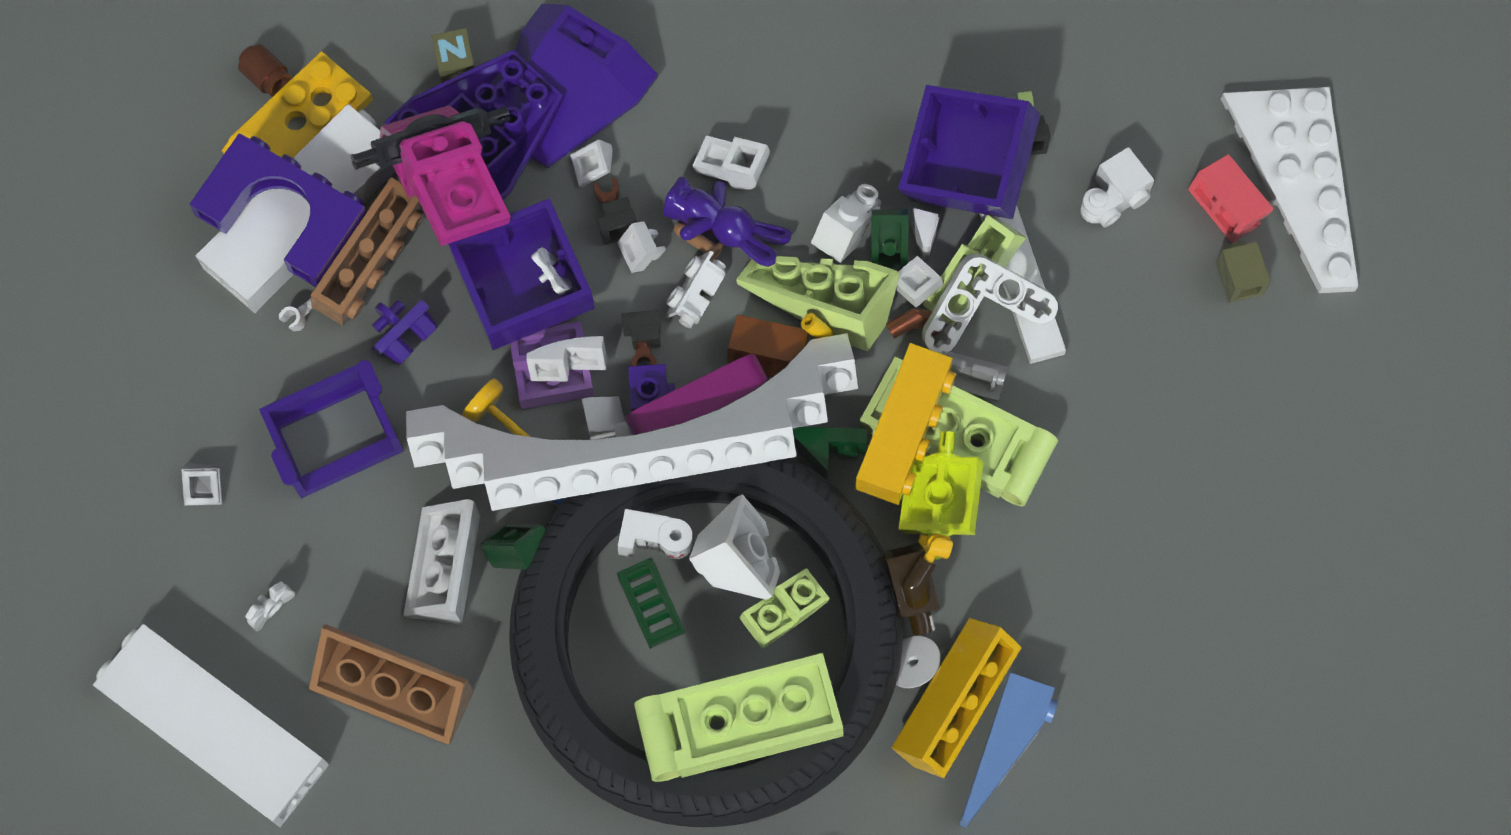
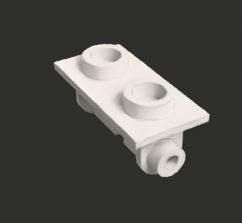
M709 251L699 257L694 256L684 271V274L688 276L682 287L677 286L667 300L666 304L670 308L665 318L668 319L674 315H679V322L687 328H692L693 324L699 323L700 318L710 301L699 295L700 291L702 290L711 297L714 296L726 275L724 272L726 265L715 259L712 262L709 261L714 252Z

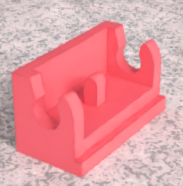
M1229 154L1200 170L1188 188V191L1231 243L1238 241V239L1262 224L1260 220L1271 214L1274 209Z

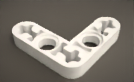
M970 254L961 261L924 325L922 339L929 350L942 354V351L946 353L951 351L957 344L984 296L1038 324L1047 323L1056 316L1058 303L1055 297L1045 288L984 255ZM982 263L985 275L982 278L980 276L974 278L970 286L976 292L972 295L965 287L958 285L961 281L968 285L972 278L968 269L971 266L978 267ZM1007 279L1015 280L1018 284V291L1011 298H1003L999 295V286ZM1026 292L1030 298L1039 302L1045 297L1044 302L1048 305L1047 310H1039L1034 314L1035 309L1033 306L1023 300ZM958 294L965 295L968 299L967 308L961 313L951 312L948 308L949 300ZM944 313L950 320L958 323L956 326H953L949 322L945 328L948 339L946 341L939 340L937 344H934L935 339L931 333L934 330L940 332L946 322L943 318H940L941 314Z

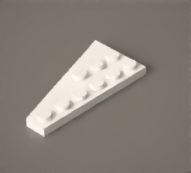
M1319 87L1223 93L1221 101L1225 109H1228L1235 121L1234 127L1239 137H1243L1251 153L1250 159L1274 206H1278L1284 218V226L1288 233L1292 234L1301 251L1300 257L1318 293L1356 291L1358 279L1330 88Z

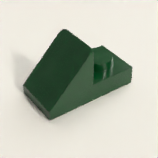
M908 209L871 210V263L896 271L901 270L908 264Z
M832 427L793 428L795 449L826 480H828L829 453H836V456L840 458H856L858 454H866L867 429Z

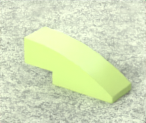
M987 215L970 243L960 246L941 275L943 286L928 297L923 306L930 311L934 310L961 261L968 255H984L1006 267L1027 237L999 217ZM982 263L978 267L971 266L968 269L972 275L968 285H965L963 281L958 285L965 287L972 295L976 292L970 286L976 276L982 278L985 275ZM961 294L953 296L948 303L949 310L953 313L963 312L968 306V299L965 295ZM944 313L941 314L940 318H943L947 324L949 322L952 325L956 323L950 320Z

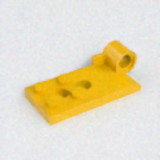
M321 51L229 138L221 151L225 154L236 136L240 133L249 139L252 136L261 139L269 145L270 151L279 157L286 154L294 158L347 104L359 112L361 109L364 110L373 101L372 94ZM320 93H328L332 96L330 102L324 106L315 105L313 100ZM303 117L306 119V124L299 130H291L288 128L291 119Z

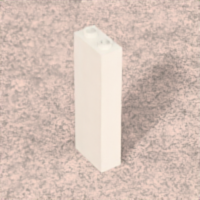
M349 104L293 158L301 165L303 171L310 175H313L314 172L321 174L332 183V188L341 193L349 191L363 201V204L395 173L393 166L380 168L376 163L359 168L358 170L354 169L351 162L353 160H351L350 155L372 149L371 141L380 138V130L375 127L377 125L375 120L362 109L357 112ZM271 189L256 195L246 205L227 234L220 231L195 256L208 274L251 311L256 313L294 275L287 270L284 258L308 223L310 205L302 196L290 190Z
M142 624L138 630H132L123 640L122 650L113 660L105 662L96 675L97 680L93 686L261 814L281 827L329 764L146 625Z

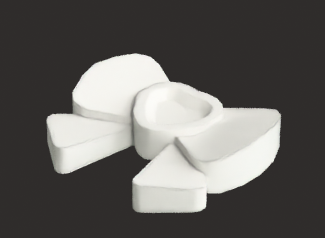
M282 581L275 584L269 589L270 598L267 599L263 594L258 597V601L262 606H251L245 617L248 624L255 631H260L267 619L272 617L284 603L294 598L295 592L287 584H284Z

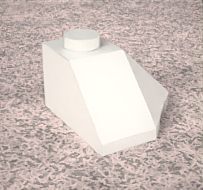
M743 494L736 497L698 534L689 558L696 571L702 574L712 587L765 600L773 597L780 575L777 560L774 557L769 559L764 538L769 537L766 522Z

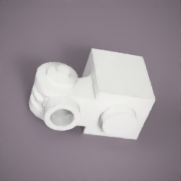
M1129 147L1099 165L1095 181L1101 189L1092 188L1085 193L1080 213L1087 222L1100 223L1105 228L1117 221L1122 211L1130 206L1132 209H1136L1150 198L1154 179Z
M862 184L846 198L841 196L823 213L811 244L841 263L858 247L867 225L871 222V210L880 209L881 200L878 199L879 194L876 188L868 184Z

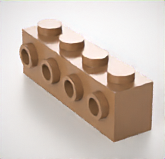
M392 177L389 179L310 295L312 308L341 326H344L349 318L354 320L359 315L365 304V301L362 300L363 296L369 288L372 290L377 288L385 274L382 268L388 259L394 261L398 257L405 244L402 241L408 230L414 232L424 217L422 206L417 196L408 198L402 183Z

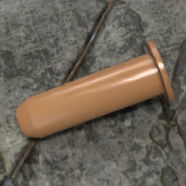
M678 222L674 226L675 234L680 237V230L687 224ZM702 234L686 241L704 254L709 251L714 252L709 260L710 262L719 256L723 248V244H715Z

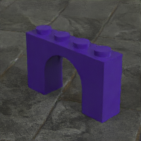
M239 133L189 205L197 218L227 234L246 205L256 195L271 189H286L299 194L310 205V217L305 229L284 258V262L290 273L316 287L365 216L366 211L363 201L349 191L341 193L332 188V183L321 174L314 172L313 175H310L303 171L301 165L292 157L286 154L279 157L270 151L269 145L255 136L249 139Z

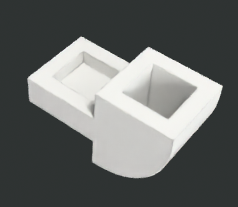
M706 136L693 163V168L698 174L728 181L733 189L750 190L755 188L770 155V150L766 144L734 137L733 142Z

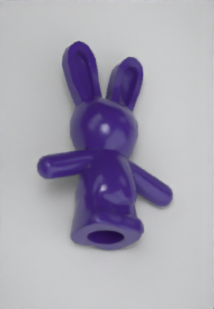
M685 177L678 178L666 196L663 215L688 224L680 230V237L683 240H691L711 229L721 244L728 247L741 248L751 259L760 265L769 267L775 264L776 252L759 240L776 245L787 244L792 236V232L789 229L756 221L746 209L740 206L730 205L725 207L726 184L722 181H717L713 184L711 196L703 189H695L688 183Z

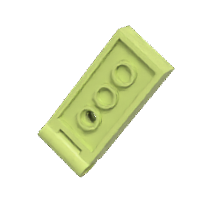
M894 357L860 419V428L867 429V432L872 435L875 432L903 361L897 357ZM952 386L950 393H942L938 405L943 406V411L937 427L929 426L925 439L930 440L926 456L938 453L941 431L956 433L953 454L959 457H979L984 461L980 489L997 498L1001 496L1014 505L1025 506L1058 443V439L1049 431L1036 427L964 390ZM979 440L983 446L975 447L971 444V441Z
M823 653L659 695L647 696L634 703L652 781L655 782L667 781L679 776L683 778L844 736L841 717ZM715 721H722L724 723V726L719 730H714L710 727Z

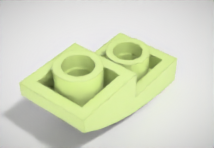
M806 568L777 586L773 597L767 600L763 599L742 612L740 620L760 647L764 649L816 612L830 598Z

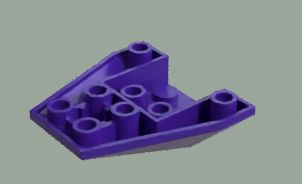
M541 4L522 29L515 49L517 54L563 94L564 97L531 158L549 168L638 105L658 78V74L625 39L568 5Z
M511 50L410 98L384 123L387 125L448 105L459 113L475 108H482L486 112H490L506 106L509 111L510 121L490 127V135L478 138L482 146V159L502 200H505L512 193L564 97L519 54Z

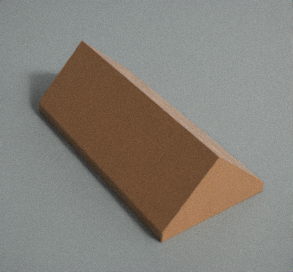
M327 624L321 629L309 690L447 745L452 742L474 692L468 680Z

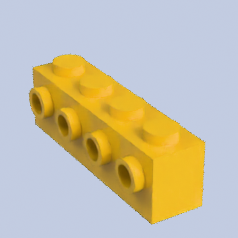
M912 343L909 344L856 477V490L899 505L903 494L910 496L917 474L912 473L916 460L923 462L930 440L925 439L929 426L937 427L943 411V406L938 405L942 393H950L956 378V373L951 371L953 358Z
M969 618L891 748L913 767L944 779L1022 647L1001 627Z

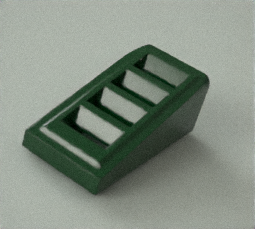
M648 558L617 573L618 581L649 649L685 633L653 558ZM648 575H650L652 578L651 580L646 581L633 588L630 585V583H633ZM657 589V595L638 603L636 597ZM664 604V610L646 618L644 617L643 612ZM670 618L672 624L651 633L650 626Z

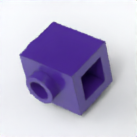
M666 364L628 367L631 412L675 390V383H668Z

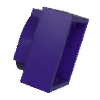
M926 85L898 189L914 202L1013 219L1040 119L1039 112L1029 101Z
M550 198L511 213L509 224L448 244L492 350L551 326L559 325L573 317L595 309L590 287ZM543 247L558 259L553 267L560 277L571 281L572 289L570 292L564 295L557 294L553 290L549 279L544 283L539 280V276L544 272L531 258L534 252Z

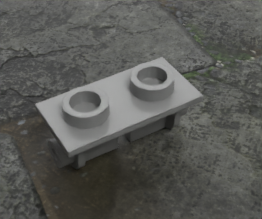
M942 351L943 355L953 358L951 371L956 373L953 386L975 396L999 401L1007 366L950 351L947 353Z

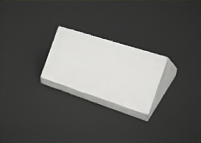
M465 499L422 507L404 617L462 625L480 521V514L474 501Z

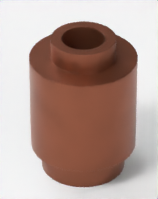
M262 44L247 47L239 56L238 70L262 93L274 96L291 80L288 68Z

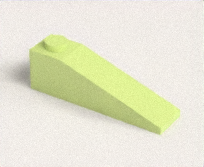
M777 256L775 264L769 267L760 265L751 259L736 281L741 287L801 321L807 314H815L832 329L833 336L848 333L851 346L869 351L886 327L900 276L899 271L868 261L854 260L853 265L834 264L833 259H821L820 263H803L797 257Z

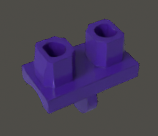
M399 300L390 308L379 302L374 308L380 317L372 324V327L378 333L387 325L391 326L392 329L371 350L378 357L383 353L389 360L399 366L413 352L400 338L408 328L422 342L438 328L432 317L426 312L429 306L423 300H420L399 320L397 315L405 309V306Z

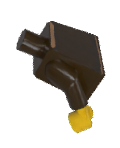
M920 534L917 543L885 551L884 556L901 618L909 617L914 636L927 634L935 630L931 611L939 609V604L931 574L936 567V564L933 563L935 556L948 559L950 556L953 542L948 536L932 534L927 540L928 536Z

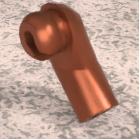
M913 308L888 321L886 326L895 339L913 328L923 329L932 311ZM934 330L931 333V335L935 337L938 334H940L942 330L940 332Z

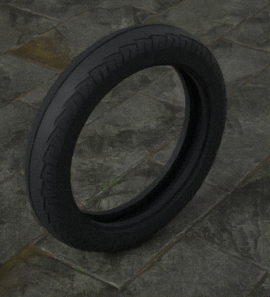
M791 458L572 496L567 497L545 523V533L530 566L526 570H521L514 592L509 629L511 665L520 700L538 737L567 773L593 794L631 814L665 824L686 827H724L744 824L788 810L821 791L851 765L874 735L885 715L896 685L902 656L903 621L885 560V551L878 538L857 508L836 487L813 470ZM743 494L757 512L777 520L803 539L822 561L835 584L842 605L846 637L843 660L832 688L841 717L844 736L683 778L679 776L671 780L655 782L652 781L646 752L632 746L609 729L591 710L580 693L572 673L569 658L568 632L573 602L588 568L609 542L620 534L625 509L653 514L671 507L693 503L730 504L736 497Z

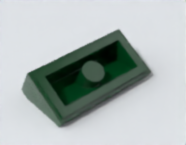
M505 524L484 539L480 547L492 567L526 570L538 549L545 533V528L540 524Z

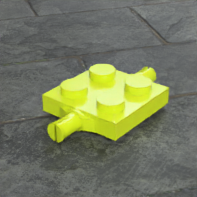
M941 431L938 453L926 456L923 462L916 460L912 473L917 474L915 484L910 496L903 494L899 530L904 534H923L928 536L927 540L932 534L944 536L975 535L984 461L979 457H959L953 454L956 433ZM935 556V559L940 560L941 557Z

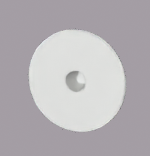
M912 636L903 640L900 669L896 681L897 686L902 688L919 687L927 683L936 674L941 656L939 648L931 639L923 636Z

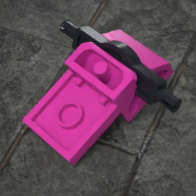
M448 105L381 126L380 138L371 141L372 149L350 155L355 170L375 163L380 168L394 167L408 198L417 196L440 246L509 224L511 216L482 159V146L478 138L491 134L490 127L510 121L509 111L506 106L490 112H486L482 108H475L459 113Z

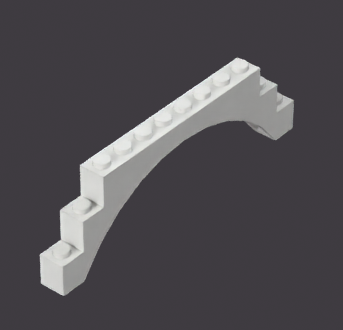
M848 333L812 339L785 369L750 394L717 411L685 423L638 435L597 440H548L513 435L476 424L444 405L406 411V438L414 468L446 462L452 488L485 483L492 511L797 457L793 428L828 422L824 395L858 389L855 360Z

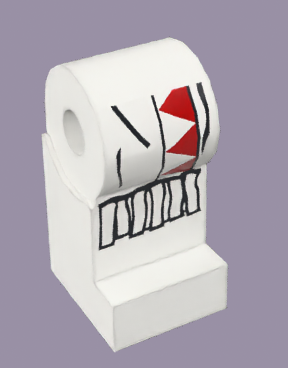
M625 509L618 541V555L634 557L637 547L660 551L670 559H681L691 551L692 530L685 521L677 518Z

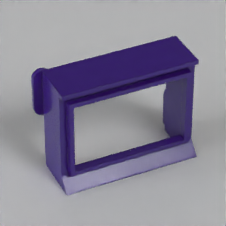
M362 360L355 366L259 409L276 447L271 457L280 478L285 485H293L301 499L404 452L378 397L382 393V386L368 360ZM366 391L387 437L301 476L281 429Z

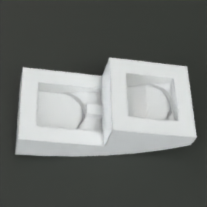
M589 336L567 339L528 352L526 360L531 381L568 382L569 370H606L607 353L604 337Z

